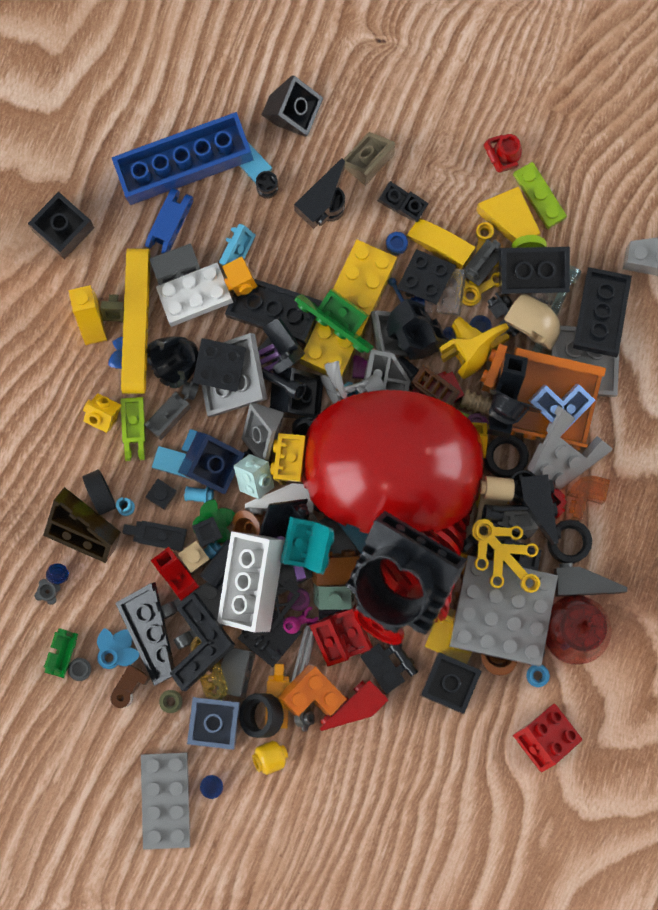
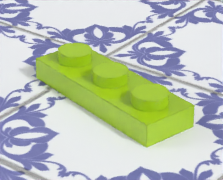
M533 161L513 173L516 181L547 229L567 218L566 213Z

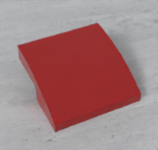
M355 606L352 609H344L310 625L328 667L347 661L351 656L370 651L373 647L367 632L358 624L354 617Z

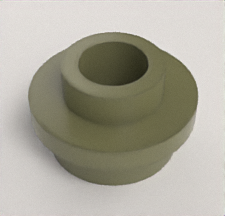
M175 690L165 691L159 699L161 709L167 713L177 712L183 702L181 695ZM169 697H173L175 699V704L173 706H169L167 704V699Z

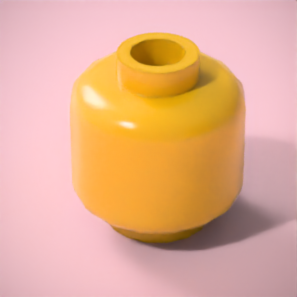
M273 740L257 746L255 754L252 755L257 771H262L266 775L283 769L286 765V758H288L285 746H280Z

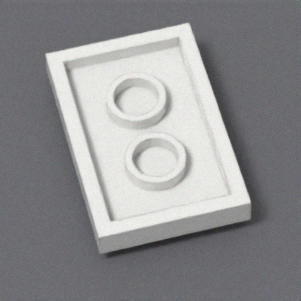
M218 262L156 286L171 327L233 303Z

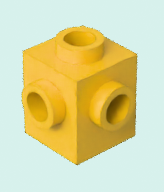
M97 393L92 400L89 399L83 409L86 412L83 421L108 433L117 422L122 405Z

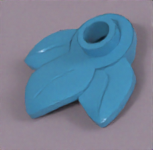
M104 628L98 635L97 645L100 651L97 660L101 667L113 669L118 665L129 666L139 658L138 650L130 648L132 638L128 629L121 630L113 635L108 629ZM109 653L113 655L111 662H107L105 659Z

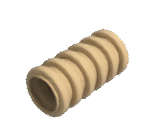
M467 389L460 402V408L466 407L468 411L472 409L474 413L480 412L482 416L486 414L488 418V411L492 400L488 396L484 398L482 394L476 395V392L470 393V390Z

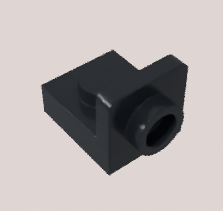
M471 534L464 540L463 551L461 550L463 553H466L472 545L476 547L474 551L478 553V541ZM488 544L486 558L491 560L494 557V549Z

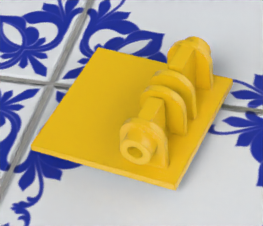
M449 608L446 619L443 621L438 619L435 622L424 647L467 664L472 654L471 651L449 647L456 610Z

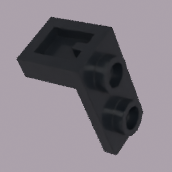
M280 317L263 327L264 332L280 353L277 357L279 361L273 366L277 374L294 365L305 354Z

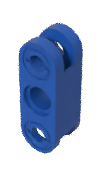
M174 188L170 190L149 232L145 247L151 249L157 242L163 245L161 254L171 250L190 211L194 199L193 196L186 194L180 204L177 202L180 191Z

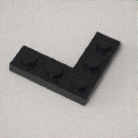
M194 592L176 607L202 642L169 673L182 691H187L235 646L219 622Z

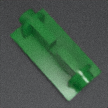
M58 628V631L54 633L51 648L57 649L56 654L48 653L44 665V673L61 678L65 677L73 649L76 646L77 633Z

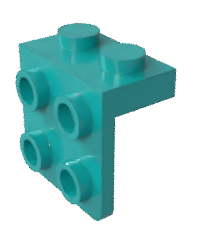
M290 517L280 562L305 567L318 574H324L325 569L329 565L328 555L330 546L334 542L333 528L316 521Z

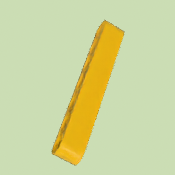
M127 248L121 371L122 394L146 393V352L148 347L150 291L149 248Z

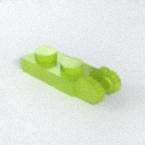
M121 398L122 443L124 444L125 460L131 461L132 458L130 443H138V457L140 460H145L144 398Z

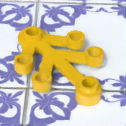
M488 222L480 223L476 229V237L479 239L476 253L487 239L490 240L493 237L494 227ZM486 230L489 235L482 236L480 232ZM471 259L468 260V262L466 263V265H465L464 267H466V266L468 265V263L471 261ZM457 266L458 271L451 276L461 289L459 293L460 301L469 307L475 306L480 302L482 293L492 287H499V283L493 281V277H499L498 272L493 273L490 279L480 284V286H477L471 280H469L468 284L460 273V268ZM473 293L474 298L468 299L466 294Z
M487 519L476 521L472 527V535L478 541V553L474 561V567L479 571H484L488 568L489 561L486 559L487 545L489 544L494 549L493 575L489 579L490 585L493 588H501L504 585V578L502 576L504 561L521 580L520 585L525 592H536L540 587V579L534 574H528L511 554H525L527 557H535L539 552L538 546L533 543L527 545L501 544L495 536H509L513 540H518L523 536L522 528L519 526H512L511 528L494 527L493 523ZM482 526L487 529L486 535H481L479 532ZM515 528L520 532L518 537L512 535V530ZM529 546L535 548V552L532 555L527 552ZM480 559L485 561L483 568L478 567L477 563ZM495 577H499L501 580L498 586L493 583ZM527 579L533 581V586L530 588L525 584Z

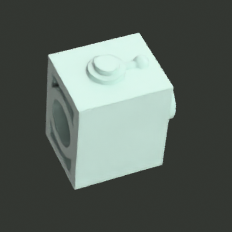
M248 454L234 465L240 492L260 499L274 488L268 461Z

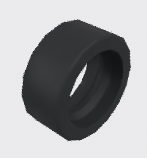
M510 435L508 439L498 436L490 442L487 447L486 458L484 459L486 467L491 474L500 478H511L516 472L524 470L528 463L529 454L527 446L518 437ZM511 444L516 447L520 455L519 463L516 467L504 470L495 464L493 454L498 446Z
M97 469L82 477L83 482L98 514L103 515L116 509L114 498L101 471Z
M565 520L558 523L557 525L560 526L561 531L568 528L578 531L583 539V547L577 554L565 555L558 549L557 544L552 546L547 541L549 552L554 559L561 563H577L581 561L592 548L590 531L584 524L576 520Z
M254 693L247 696L242 702L239 710V721L243 731L250 737L269 738L274 736L282 726L284 717L282 704L272 694ZM260 702L265 704L268 712V720L263 729H259L255 721V710Z

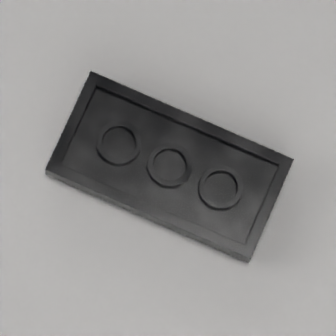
M588 267L573 349L618 357L632 276Z
M257 279L254 280L258 287L254 288L249 294L237 296L234 292L232 297L233 303L229 304L225 312L226 317L263 329L266 324L280 317L295 340L307 344L317 320L316 316L311 312L306 313L297 306L298 303L294 299L300 293ZM304 295L318 306L322 303L321 300Z

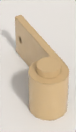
M485 476L484 481L480 480L479 494L481 495L475 522L482 519L484 504L502 506L507 505L508 501L511 502L513 500L515 490L514 479ZM482 526L479 532L480 534H486L487 530Z

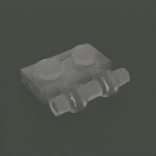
M454 270L437 304V313L460 315L467 274L465 270ZM423 300L424 311L432 313L433 305L436 304Z

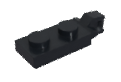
M137 521L136 526L124 524L122 533L134 536L133 542H138V544L164 549L170 547L171 550L181 552L184 550L187 529L147 521Z

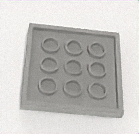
M467 556L449 647L540 667L542 665L558 575L523 568L528 574H534L540 579L539 589L536 592L529 593L521 588V580L509 566L503 564L502 576L504 578V585L501 588H493L489 583V579L493 575V561L488 560V568L484 571H479L474 567V561L477 557ZM483 559L478 561V567L483 568L485 566ZM499 577L493 579L494 585L498 586L501 583ZM527 579L526 586L528 588L532 587L533 581Z

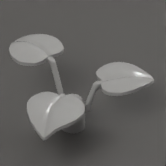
M339 361L326 363L325 370L328 376H320L327 395L333 404L341 400L339 396L345 399L348 393L356 390L360 394L385 389L381 378L376 373L359 383L344 387Z

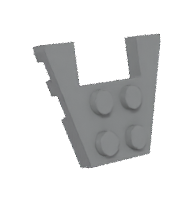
M558 406L554 412L556 417L553 423H549L546 429L548 434L543 444L539 443L527 469L536 476L548 474L549 480H553L554 489L558 488L561 490L611 452L613 448L596 436L582 454L561 438L575 418Z

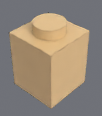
M197 541L178 554L193 575L211 561Z

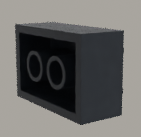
M570 247L499 248V293L570 292Z

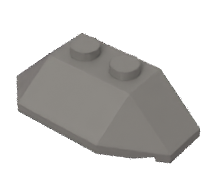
M372 349L364 380L376 373L384 384V390L409 391L410 379L395 355Z

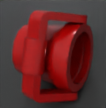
M513 134L499 135L489 138L484 143L486 153L497 172L502 173L519 166L518 161L521 158L522 148L517 136Z

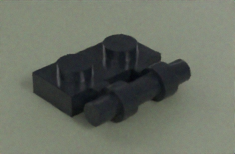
M378 643L370 651L360 656L386 694L405 682L400 674L404 670L408 672L410 677L418 673V670L413 665L415 662L412 658H408L401 648L403 646L401 643L399 645L388 644L390 647L386 650H383ZM392 653H394L401 662V665H399L398 667H395V665L388 657Z

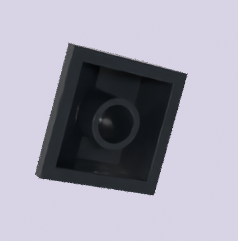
M292 367L279 374L273 370L274 374L288 381L298 380L304 383L306 391L300 400H295L288 396L285 389L272 383L270 408L284 412V418L298 419L303 416L317 417L321 413L323 383L320 375Z

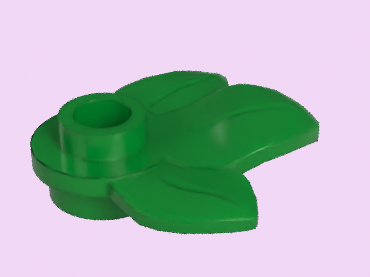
M209 500L201 506L200 515L194 519L192 526L213 517L223 537L215 542L223 543L227 539L230 540L231 532L227 526L233 521L236 513L228 508L218 509L216 500Z

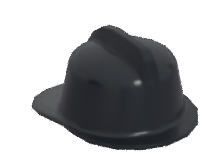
M490 390L494 397L488 414L501 423H517L528 411L542 412L537 407L514 400L496 390Z

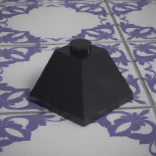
M292 75L269 95L261 115L278 127L302 136H308L323 97Z

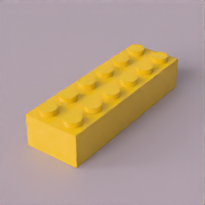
M356 239L333 290L369 315L356 333L362 337L371 319V312L375 311L396 266L397 257ZM317 322L304 349L305 354L300 358V363L328 376L325 364L339 361L343 379L356 349L347 338L343 340L334 333L335 330L329 325L323 326Z

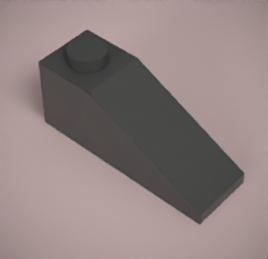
M561 563L559 568L554 569V575H558L555 597L621 594L627 592L626 586L582 567H573V563Z

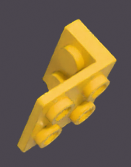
M278 433V439L274 440L273 452L276 453L275 462L271 463L270 474L273 475V479L280 485H285L286 481L302 482L306 436Z

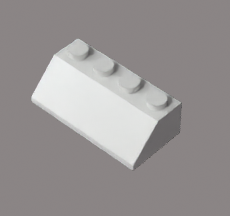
M231 531L217 619L219 624L254 633L270 632L281 568L280 559L285 540Z

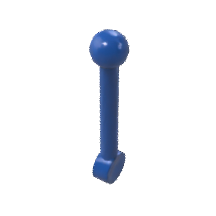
M390 278L388 284L393 287L400 302H403L404 298L399 289H397L396 279Z

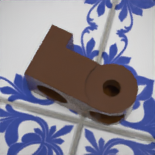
M129 665L111 694L112 704L117 708L128 707L133 701V694L139 684L146 685L150 680V676L135 666Z

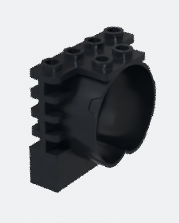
M384 511L374 521L366 538V545L361 551V556L352 570L346 587L356 594L355 597L358 602L356 610L365 617L381 624L385 629L397 633L401 627L409 625L416 632L428 634L434 626L435 620L439 616L452 587L457 582L467 559ZM383 558L394 562L400 571H408L414 574L421 583L424 596L407 598L394 592L387 585L382 575L381 565Z

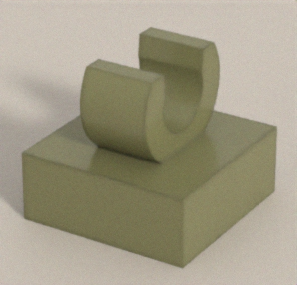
M109 294V301H101L100 309L103 321L123 322L124 302L118 301L119 295Z

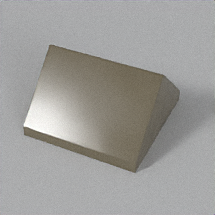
M369 132L344 158L345 169L366 186L394 156V141Z

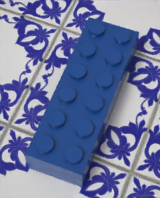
M237 112L111 157L124 195L130 205L166 193L172 188L177 189L254 160Z

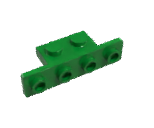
M331 289L319 306L302 294L294 299L302 311L306 313L311 312L316 316V320L323 326L329 325L341 339L345 340L347 338L353 343L352 346L357 351L369 353L374 348L372 344L356 334L369 315L335 290Z

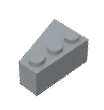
M658 238L630 241L625 252L623 270L658 276Z

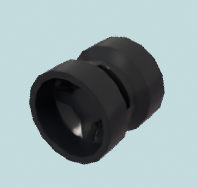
M263 171L256 177V189L261 197L269 199L278 192V180L271 171Z

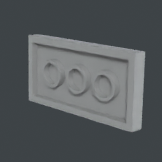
M188 752L141 754L143 849L190 848Z

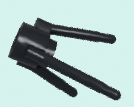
M484 504L482 519L491 521L494 527H504L497 524L503 521L504 512L528 511L529 507L523 505L499 506ZM512 530V535L518 537L520 533ZM523 535L521 539L526 540L527 536Z

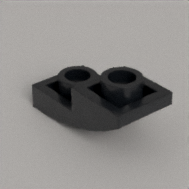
M391 181L388 182L377 200L391 210L415 222H418L429 204L411 191L408 193Z

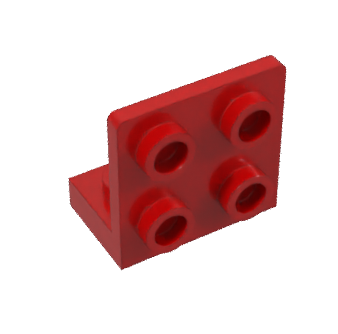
M555 703L549 706L530 724L513 735L541 773L556 765L582 741L581 736Z

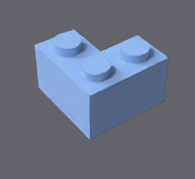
M575 384L561 399L547 385H543L528 401L534 407L542 410L541 414L551 423H553L556 417L554 413L558 406L562 407L575 418L572 422L573 424L595 402V399L579 384Z

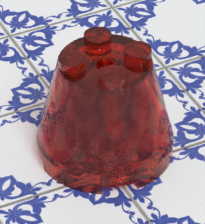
M568 596L555 602L552 605L545 643L551 654L558 660L573 665L586 664L600 657L607 649L611 639V623L603 607L596 601L584 596ZM577 624H581L582 628L585 630L583 634H580V629L577 628Z

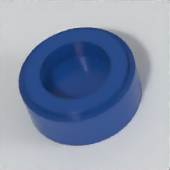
M393 232L387 237L386 249L389 253L401 255L406 251L408 239L403 233Z

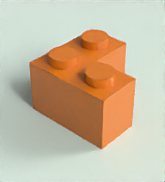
M307 665L277 697L296 716H300L312 702L324 714L331 716L346 700L343 694L313 665Z

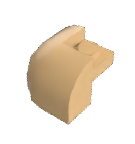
M525 293L514 302L504 318L508 325L528 335L532 341L550 351L558 340L561 331L560 321L555 312L545 303Z

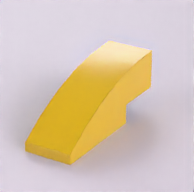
M421 218L418 222H415L406 237L442 260L446 259L461 270L471 258L476 248L453 233Z

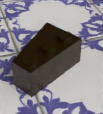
M64 487L53 501L43 536L106 563L116 549L121 532Z

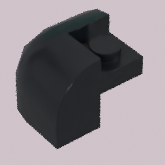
M405 299L390 313L387 320V334L389 338L398 340L399 347L407 353L409 360L424 359L438 352L439 348L448 341L437 318L432 320L424 311V305Z

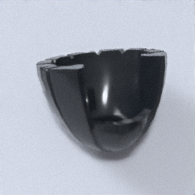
M179 336L163 337L154 340L149 344L146 352L149 354L147 355L149 365L152 366L151 369L154 370V375L160 378V382L164 385H170V388H179L189 380L196 368L199 354L198 347L194 342Z

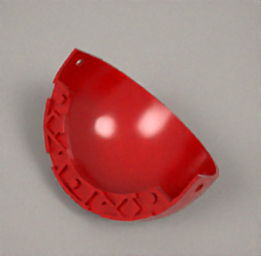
M380 390L356 394L342 399L322 411L307 431L302 474L304 489L308 490L311 501L326 516L344 526L350 524L360 528L359 532L369 534L374 521L384 511L420 532L428 530L437 532L463 519L472 510V505L476 500L478 501L480 496L479 486L480 480L483 477V445L481 437L475 426L463 413L434 397L401 390Z

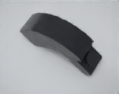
M506 353L494 390L517 400L526 375L528 358ZM489 415L487 434L509 439L512 424L501 423Z

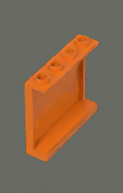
M515 347L514 355L528 358L526 375L517 401L532 405L528 400L543 385H547L561 399L575 384H579L595 399V402L561 436L564 441L576 450H580L581 447L587 448V437L601 379L605 376L606 368ZM528 411L519 422L512 424L511 435L519 432L524 433L523 438L536 440L537 437L546 438L548 434L546 429L551 422L541 413Z

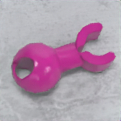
M308 607L299 617H287L283 622V628L286 633L295 634L300 630L301 625L316 622L318 617L314 619L306 618L308 612L313 608Z

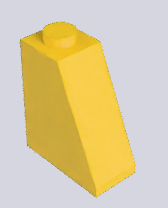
M519 186L477 205V213L512 243L525 235L540 236L541 234Z
M91 285L68 290L72 310L85 345L107 341L99 300Z

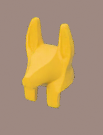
M458 317L451 326L456 339L448 341L439 348L442 354L441 360L444 363L456 356L462 365L458 370V374L462 379H466L484 366L492 348L497 350L499 343L504 344L510 339L507 333L502 335L509 329L507 323H504L482 333L469 325L461 317Z

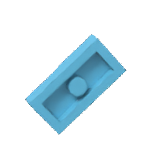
M239 224L237 228H231L234 235L232 239L226 238L228 245L219 261L222 266L241 256L245 259L256 236L245 225Z

